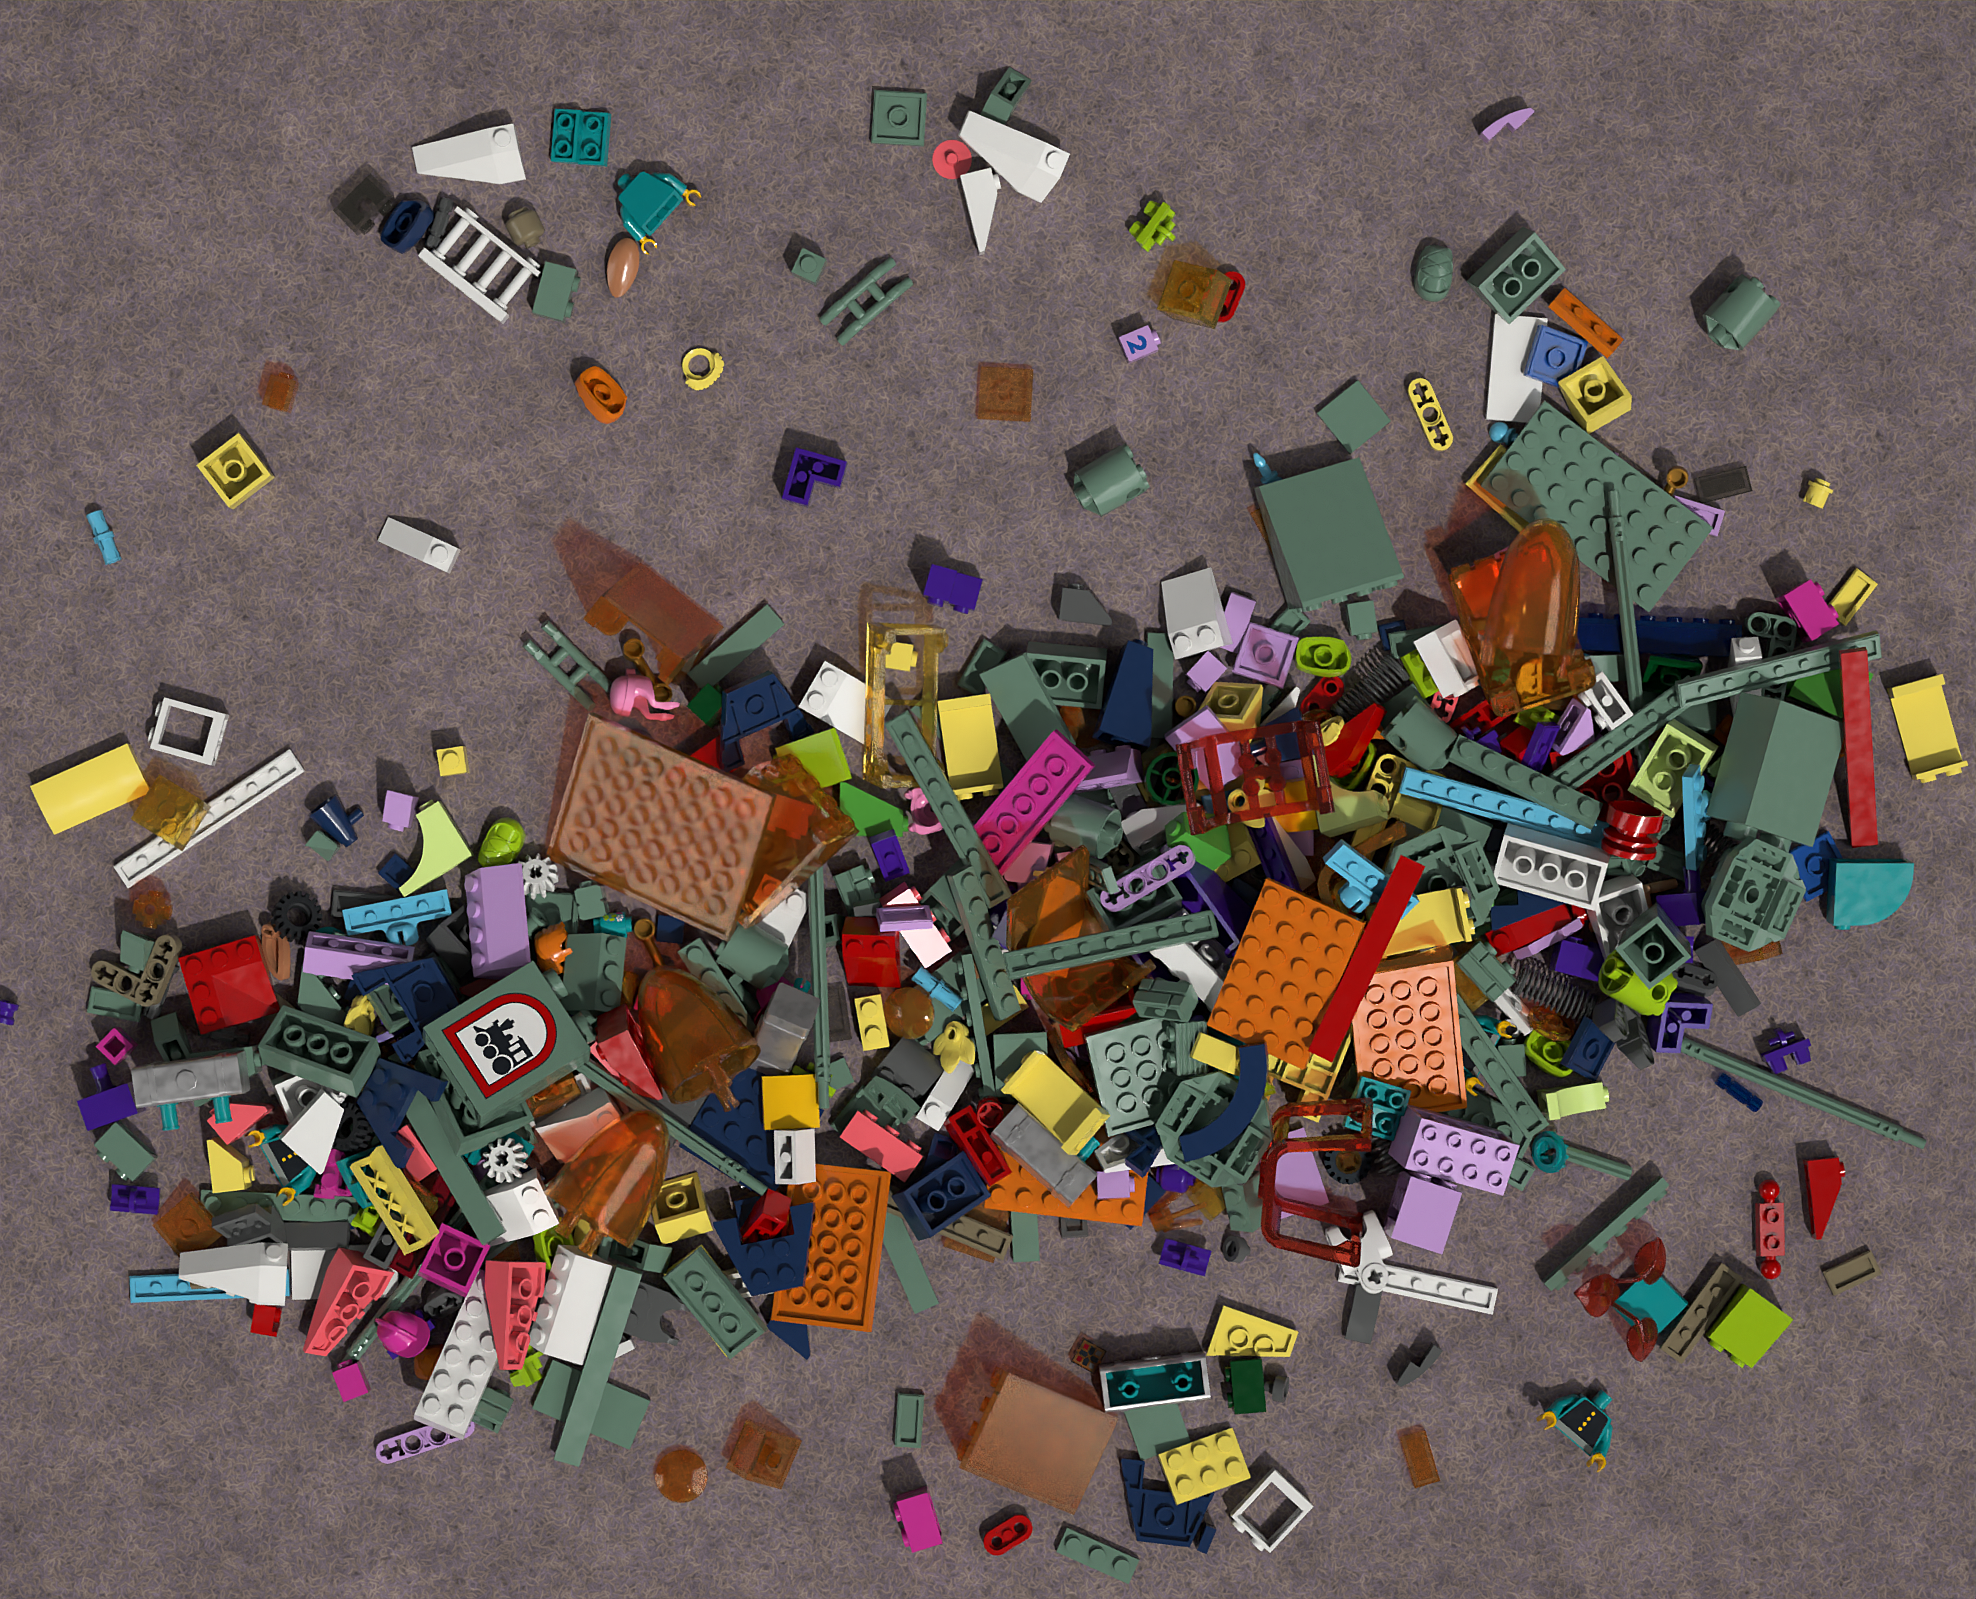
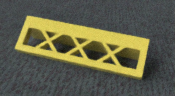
M383 1145L376 1147L370 1156L351 1164L350 1169L404 1255L427 1246L439 1234V1230L401 1169L397 1168L392 1162ZM369 1164L375 1173L374 1178L366 1176L361 1167ZM376 1187L386 1191L388 1194L387 1200L377 1195ZM390 1209L400 1213L402 1217L401 1222L392 1219L389 1214ZM404 1231L413 1234L417 1242L409 1245L403 1236Z

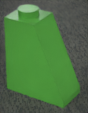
M840 782L839 835L875 836L894 829L897 837H903V832H908L909 816H903V810L846 782Z
M1182 812L1165 825L1168 847L1174 848L1178 845L1189 847L1195 854V861L1213 871L1232 857L1227 820L1223 814Z

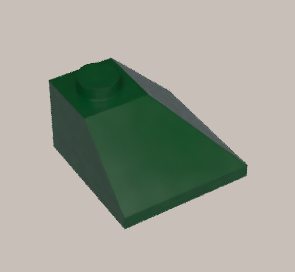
M1683 654L1652 655L1648 660L1641 680L1642 690L1662 694L1675 685V681L1682 680L1687 675L1690 677L1700 675L1703 664L1699 658Z

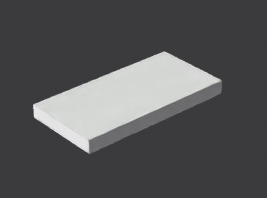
M1498 314L1494 315L1485 420L1527 423L1540 407L1542 382L1523 376L1537 327L1538 325L1547 326L1548 318L1518 316L1510 324H1507Z
M370 1244L349 1245V1249L365 1254ZM337 1250L291 1251L292 1300L318 1299L326 1270ZM392 1269L394 1275L380 1298H389L399 1285V1272Z

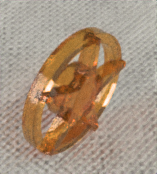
M1536 1005L1530 1009L1527 1016L1530 1024L1529 1027L1542 1036L1552 1039L1553 1042L1566 1041L1573 1037L1576 1030L1575 1024L1570 1017L1566 1018L1565 1013L1561 1016V1010L1555 1014L1556 1008L1550 1011V1006L1544 1009V1005ZM1533 1014H1535V1016H1536L1540 1021L1536 1022V1021L1534 1020ZM1562 1020H1564V1021L1567 1023V1025L1569 1026V1029L1566 1028V1027H1564V1026H1562V1025H1563V1021H1562Z

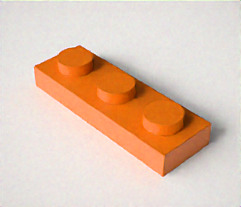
M1565 287L1548 306L1607 359L1624 340Z

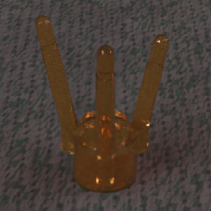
M1174 1193L1162 1203L1154 1205V1211L1148 1214L1155 1232L1163 1230L1166 1233L1175 1229L1202 1225V1220L1172 1223L1175 1222V1218L1207 1207L1208 1203L1203 1202L1171 1213L1170 1208H1164L1185 1194Z

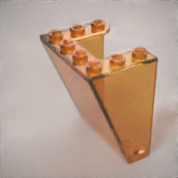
M641 562L603 593L583 618L592 627L597 628L608 636L618 634L630 621L663 647L655 658L661 663L658 678L675 690L724 628Z
M790 753L754 766L676 851L684 860L688 859L690 855H694L695 858L699 859L696 863L699 868L705 865L738 902L734 908L737 911L744 910L737 920L747 929L759 924L860 831L855 827L854 821L838 808L835 799L823 791L819 781L807 773L803 768L802 762Z
M1003 1362L1001 1367L996 1366L990 1377L992 1393L990 1398L985 1396L980 1405L979 1411L983 1413L979 1422L973 1421L967 1434L969 1435L968 1439L962 1438L957 1448L956 1459L959 1460V1468L1074 1515L1117 1424L1118 1415L1112 1412L1105 1413L1103 1408Z

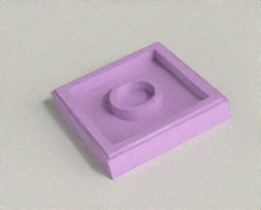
M1249 622L1232 672L1283 689L1299 637Z

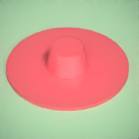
M947 140L936 147L932 161L939 175L947 179H958L960 175L966 174L969 171L972 156L964 143L957 140Z

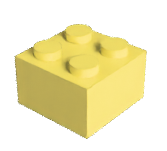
M239 433L196 465L231 509H235L275 478L248 441Z

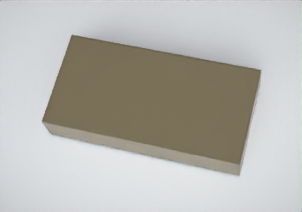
M1870 1249L1822 1271L1833 1296L1882 1274Z

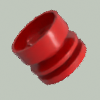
M1611 801L1608 805L1606 821L1612 826L1606 827L1603 830L1604 838L1601 840V849L1609 854L1625 859L1653 860L1656 857L1657 850L1655 847L1658 845L1659 840L1652 834L1661 831L1664 812L1657 807L1637 801Z

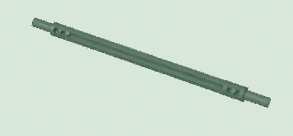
M1619 490L1608 491L1611 518L1608 519L1613 549L1629 705L1631 712L1634 714L1644 707L1626 543L1627 536L1625 534L1626 527L1624 525L1625 518L1621 515ZM1648 737L1634 747V755H1637L1638 770H1640L1650 753Z
M809 816V843H806L811 981L812 996L819 998L821 1001L813 1023L815 1082H818L819 1109H829L828 1082H831L823 852L822 843L819 842V817Z
M1665 1032L1663 1036L1664 1041L1669 1040L1668 1033ZM1683 1037L1681 1053L1690 1057L1692 1056L1695 1059L1726 1070L1877 1134H1881L1896 1142L1901 1140L1920 1149H1923L1926 1144V1139L1904 1131L1903 1127L1895 1125L1885 1119L1878 1118Z
M591 1060L576 1069L738 1183L740 1181L760 1195H763L768 1187L747 1173L748 1169L641 1095L633 1093L628 1086L625 1087L621 1081Z
M487 1173L479 1181L483 1191L499 1183L496 1181V1176L491 1178ZM460 1207L446 1224L458 1231L468 1222ZM424 1260L413 1280L406 1276L367 1326L353 1341L352 1345L346 1350L347 1354L341 1362L352 1359L353 1363L355 1360L359 1361L377 1337L378 1324L375 1319L382 1318L389 1311H397L423 1279L418 1276V1272Z

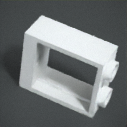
M1456 619L1414 641L1443 698L1451 694L1456 698L1479 685L1478 679L1485 676Z
M164 697L163 702L159 701L156 708L155 717H158L156 728L152 727L149 733L148 742L151 743L150 749L215 766L229 715ZM171 706L213 718L203 756L161 744Z
M1272 1467L1230 1512L1233 1518L1231 1523L1241 1533L1246 1530L1253 1537L1250 1541L1260 1551H1263L1265 1548L1271 1553L1314 1506ZM1272 1482L1298 1508L1269 1539H1266L1241 1514Z

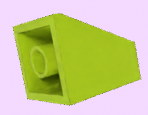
M836 728L775 748L777 754L772 755L777 770L782 769L785 779L781 780L785 795L791 794L792 799L853 779Z
M1741 1284L1705 1335L1711 1339L1708 1344L1720 1353L1723 1349L1731 1353L1730 1360L1743 1368L1746 1364L1753 1368L1791 1324L1793 1319L1754 1290Z

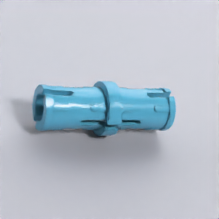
M98 510L86 515L94 534V543L98 544L105 565L121 560L122 558L113 539L115 535L113 531H110L103 511Z
M923 966L918 969L911 979L930 993L929 996L932 999L935 997L952 1012L963 1000L962 997L945 985L946 982L944 980L937 979Z

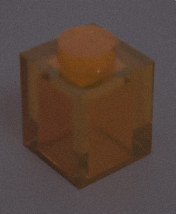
M280 371L278 376L270 374L262 405L291 414L299 383L293 380L294 376Z

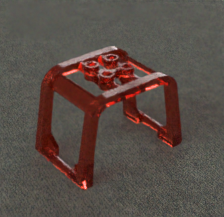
M1304 719L1201 736L1175 744L1191 835L1204 834L1226 824L1317 810L1321 815L1335 812L1324 749L1325 745L1319 720ZM1296 732L1308 800L1286 803L1284 789L1287 781L1282 775L1280 765L1282 753L1277 749L1275 735ZM1265 737L1267 752L1264 755V759L1268 766L1261 764L1254 768L1256 758L1251 753L1249 739ZM1238 741L1241 754L1238 764L1243 769L1245 781L1243 792L1248 796L1250 809L1228 812L1217 745ZM1200 749L1204 750L1214 816L1207 818L1203 805H1196L1191 770L1196 768V751ZM1312 750H1314V755H1315V761H1316V767H1317V773H1318V779H1319V785H1320L1319 787H1318V783H1317V777H1316V771H1315V765H1314V759H1313ZM1271 777L1269 787L1274 791L1276 805L1260 807L1258 797L1260 783L1256 779L1264 780Z
M1371 1098L1293 1102L1280 1106L1272 1114L1271 1118L1274 1139L1261 1158L1258 1199H1263L1261 1215L1262 1234L1266 1241L1275 1248L1354 1268L1358 1267L1361 1259L1363 1213L1328 1208L1282 1197L1277 1192L1275 1186L1276 1168L1279 1158L1286 1153L1315 1151L1371 1152L1373 1100ZM1347 1115L1357 1123H1362L1361 1134L1288 1138L1290 1117ZM1281 1212L1351 1229V1241L1346 1240L1337 1246L1282 1235L1280 1234Z

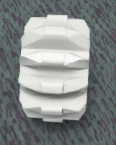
M539 853L535 859H531L527 855L525 857L526 863L518 861L519 864H522L524 895L531 893V898L534 900L536 895L540 893L545 898L546 890L553 892L555 890L554 883H557L559 880L558 875L555 874L557 866L551 865L549 857L541 860Z
M502 1138L498 1139L497 1146L493 1143L488 1144L492 1151L491 1153H483V1156L488 1158L489 1161L482 1164L484 1168L489 1169L487 1175L491 1178L496 1176V1181L502 1183L504 1179L512 1183L514 1175L521 1178L520 1167L524 1169L528 1167L526 1163L522 1162V1160L528 1157L527 1153L521 1152L524 1146L521 1143L515 1144V1140L512 1138H508L506 1142ZM504 1156H507V1165H504V1160L502 1159Z

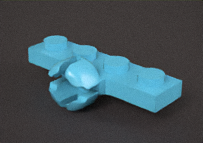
M1690 764L1682 776L1686 869L1695 871L1707 857V846L1704 845L1703 840L1706 834L1705 822L1712 818L1706 815L1712 793L1707 790L1702 792L1704 776H1701L1700 765Z
M1341 839L1323 857L1325 864L1347 879V882L1338 890L1342 903L1347 908L1354 907L1351 910L1354 913H1360L1369 904L1379 902L1390 875ZM1414 893L1400 920L1420 902Z
M448 889L342 910L347 936L383 930L386 934L387 943L403 945L400 931H403L406 946L413 945L418 941L417 924L420 921L452 915Z

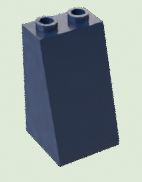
M1133 639V641L1128 640L1120 649L1091 738L1116 747L1131 745V749L1140 750L1142 755L1151 744L1153 649L1147 647L1148 643Z

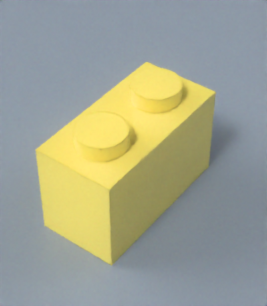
M881 993L855 998L863 1051L890 1047Z

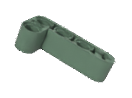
M1756 612L1745 618L1744 630L1748 635L1767 639L1764 659L1772 657V652L1775 648L1781 649L1784 654L1793 652L1797 626L1792 619L1763 612ZM1754 617L1760 618L1763 622V628L1760 632L1754 631L1751 627V621ZM1780 622L1786 623L1789 627V633L1786 637L1780 636L1777 632V626ZM1787 682L1780 683L1775 689L1770 687L1761 688V696L1769 698L1770 695L1765 696V692L1777 693V697L1773 696L1771 698L1784 701Z

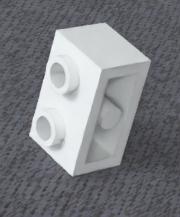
M1603 671L1597 673L1577 688L1580 691V694L1577 695L1586 707L1591 706L1596 713L1593 718L1601 729L1606 727L1608 731H1611L1634 715Z
M815 1129L774 1130L775 1184L797 1185L816 1182Z

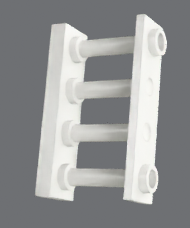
M457 206L454 211L461 217L436 250L433 248L429 252L424 248L418 257L504 324L509 318V315L505 312L508 308L506 305L531 274L535 275L538 279L541 278L542 274L538 270L540 265L529 256L526 260L479 224L476 221L478 216L466 207L462 210ZM471 224L482 233L457 266L448 267L443 263L446 259L444 257L468 225ZM491 240L502 249V252L478 282L474 281L471 285L463 279L466 276L465 272ZM510 257H512L523 268L500 297L491 301L484 295L487 292L485 289Z

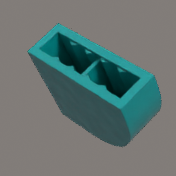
M1829 858L1826 921L1832 924L1835 929L1849 930L1851 926L1870 925L1886 919L1903 904L1908 896L1913 881L1914 863L1908 859Z

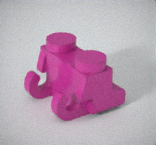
M331 1149L321 1179V1185H315V1198L335 1199V1196H352L347 1186L345 1190L341 1189L342 1176L336 1162L347 1158L343 1152Z

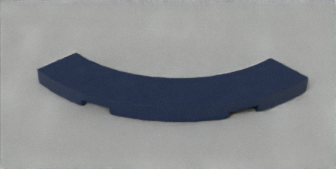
M1266 1041L1240 1045L1239 1082L1234 1097L1225 1111L1216 1120L1204 1127L1179 1136L1185 1162L1203 1158L1224 1148L1242 1133L1250 1123L1261 1104L1267 1083L1269 1057Z

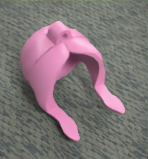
M626 668L625 676L616 678L610 689L611 708L614 713L620 716L629 717L634 707L649 720L666 721L673 719L674 715L667 713L651 714L647 700L652 707L664 710H671L680 705L678 702H656L650 678L636 675L635 669Z
M920 786L913 788L911 791L907 790L904 793L906 799H912L911 815L913 823H910L907 827L910 832L926 835L940 831L943 828L936 814L931 812L932 807Z

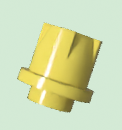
M1815 478L1814 482L1809 480L1808 485L1810 486L1803 501L1823 509L1829 493H1833V490L1829 488L1831 483L1819 478Z

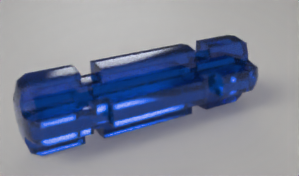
M1721 1073L1717 1077L1715 1084L1722 1090L1726 1089V1092L1740 1103L1747 1104L1746 1107L1751 1111L1757 1112L1761 1108L1763 1101L1756 1095L1752 1096V1093L1738 1082L1731 1081V1077L1725 1073Z

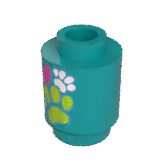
M626 912L608 913L606 916L593 918L594 933L628 938V932H632L631 916L626 917Z

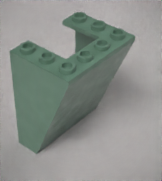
M1359 457L1254 488L1289 610L1296 609L1297 613L1322 608L1321 602L1331 600L1332 604L1348 600V594L1356 592L1357 597L1373 593L1374 590L1397 586V580L1404 578Z

